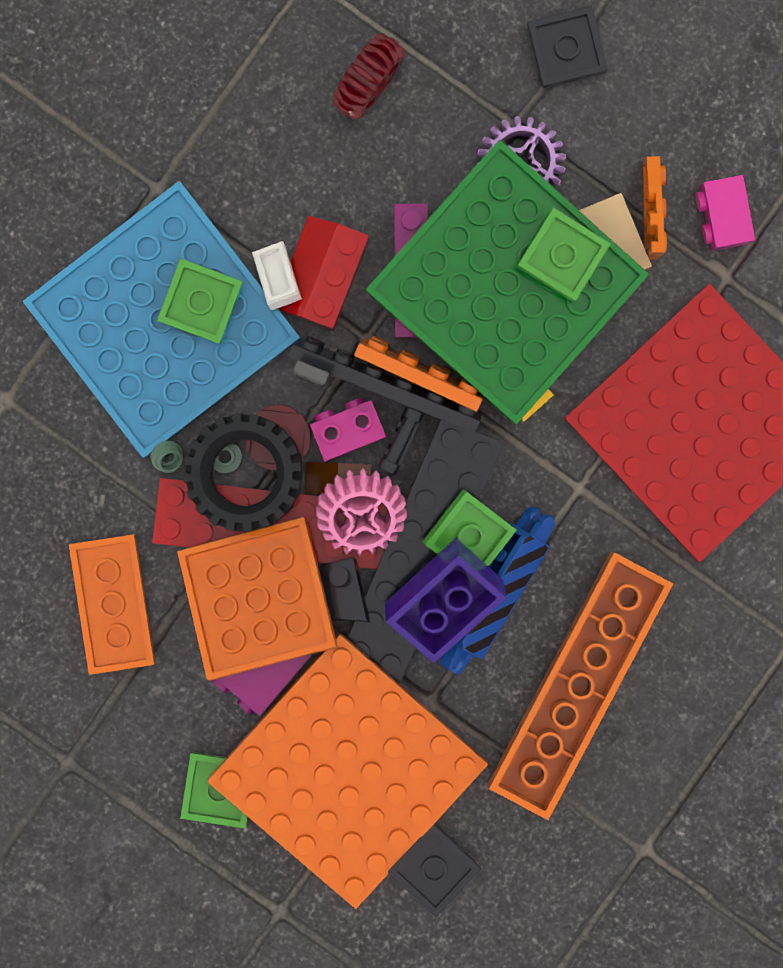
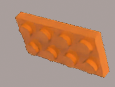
M374 335L370 339L365 337L359 343L354 356L477 412L483 396L463 378L460 381L449 376L451 372L449 369L436 363H432L431 367L420 363V356L405 349L398 353L389 348L391 343Z
M136 534L69 544L89 675L155 665Z

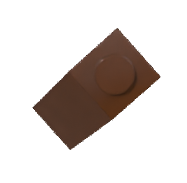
M306 462L305 494L320 495V493H325L327 483L335 485L334 479L336 475L346 479L349 470L354 476L360 475V471L363 468L367 476H371L372 464Z

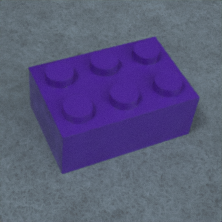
M455 538L385 603L386 622L435 663L507 598L504 581L462 542Z

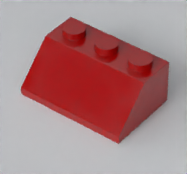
M308 216L291 259V265L302 299L278 308L279 311L334 332L368 246L369 235L338 223Z

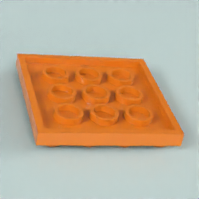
M305 517L177 551L207 681L338 648Z

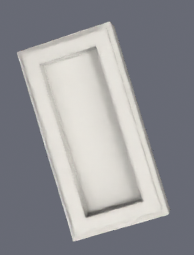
M283 241L252 252L266 301L271 311L302 299Z

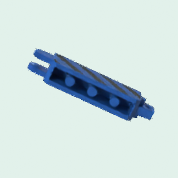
M532 506L524 511L516 525L509 523L517 531L489 566L503 579L507 598L443 655L440 661L442 666L460 675L474 656L483 660L550 548L546 541L555 526V519L551 515H542L540 509Z

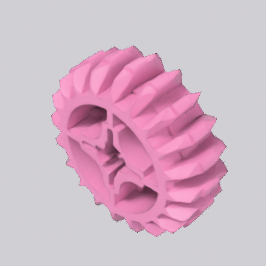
M362 468L360 475L354 476L349 470L346 479L336 475L334 479L335 485L326 484L325 493H320L318 498L319 505L316 507V516L318 517V528L323 530V537L326 541L332 540V545L335 549L343 545L346 554L352 549H356L357 554L361 556L363 550L369 549L374 555L377 546L386 550L388 540L396 542L398 538L397 532H403L407 511L404 508L406 506L405 497L401 495L397 484L392 485L389 476L380 480V474L377 470L371 476H367L366 471ZM381 502L388 509L384 518L379 515L378 505ZM338 507L344 512L345 520L343 522H340L335 516Z

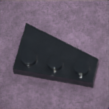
M352 557L318 567L331 621L347 620L370 623L357 560Z

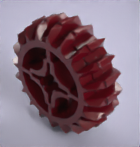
M384 33L375 35L364 46L360 54L357 55L342 80L338 83L339 85L333 95V105L346 117L349 116L353 120L363 117L398 71V67L404 58L405 49L391 36L389 38Z

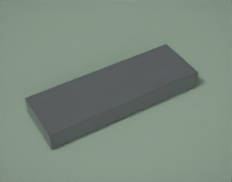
M297 360L293 372L299 379L325 390L329 388L332 377L328 372Z

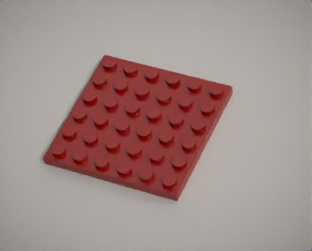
M710 283L564 418L699 563L783 486V362Z

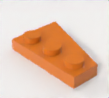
M648 156L643 161L644 248L649 260L659 259L666 252L667 234L664 231L666 199L662 198V185L666 183L665 165H660V156Z

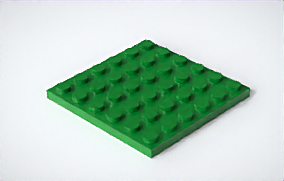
M499 139L365 291L466 382L475 387L485 399L513 424L517 425L647 278L649 273ZM553 208L611 243L575 302H572L516 267Z

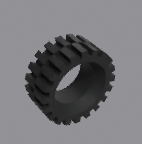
M232 414V416L220 417L214 420L215 422L209 426L206 425L199 431L201 434L192 440L189 445L191 448L188 456L185 455L184 459L186 472L183 474V481L187 484L188 491L186 493L189 500H192L196 505L195 509L200 515L207 517L208 521L212 524L231 531H253L265 528L280 520L293 507V503L300 494L301 482L303 481V462L293 439L279 425L253 414ZM239 440L256 441L267 448L274 458L277 469L276 482L272 491L262 501L250 506L236 505L226 500L217 490L213 480V466L218 454L227 445Z

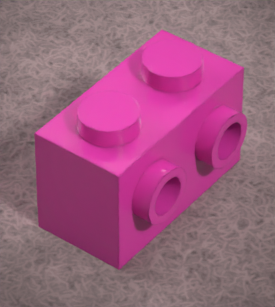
M361 397L346 403L347 410L334 414L333 409L314 416L316 422L310 424L324 462L386 438L372 400L365 402L364 398Z

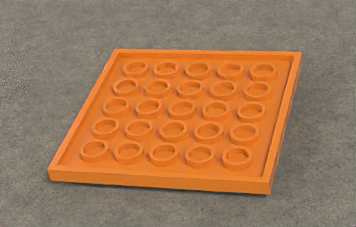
M339 633L336 636L338 648L321 652L208 777L207 782L352 907L357 909L389 874L388 871L434 825L488 766V761L343 634Z

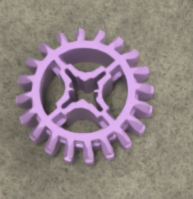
M517 116L514 118V127L512 128L506 119L501 122L504 132H501L495 126L491 128L490 132L495 140L489 137L482 139V143L490 150L499 139L504 142L513 137H528L529 140H527L524 146L513 148L508 145V147L519 157L524 155L529 148L526 163H530V167L549 184L557 187L560 185L561 180L553 174L560 175L565 173V167L556 163L565 161L566 154H555V151L562 148L563 143L562 141L550 142L556 135L554 130L549 131L546 135L542 133L546 123L541 122L538 129L532 128L534 119L529 117L526 126H521V119ZM538 143L546 152L548 170L541 167L542 164L538 163L533 156V151ZM479 149L477 155L483 158L489 150Z

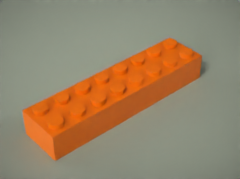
M610 551L487 783L490 790L549 820L673 583Z

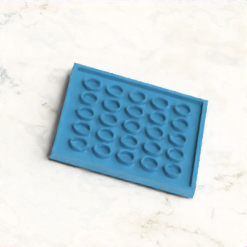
M180 181L23 300V303L142 458L149 456L155 446L171 439L292 346L297 340L301 339L278 308L270 310L262 287ZM180 258L243 281V286L221 345L157 321Z

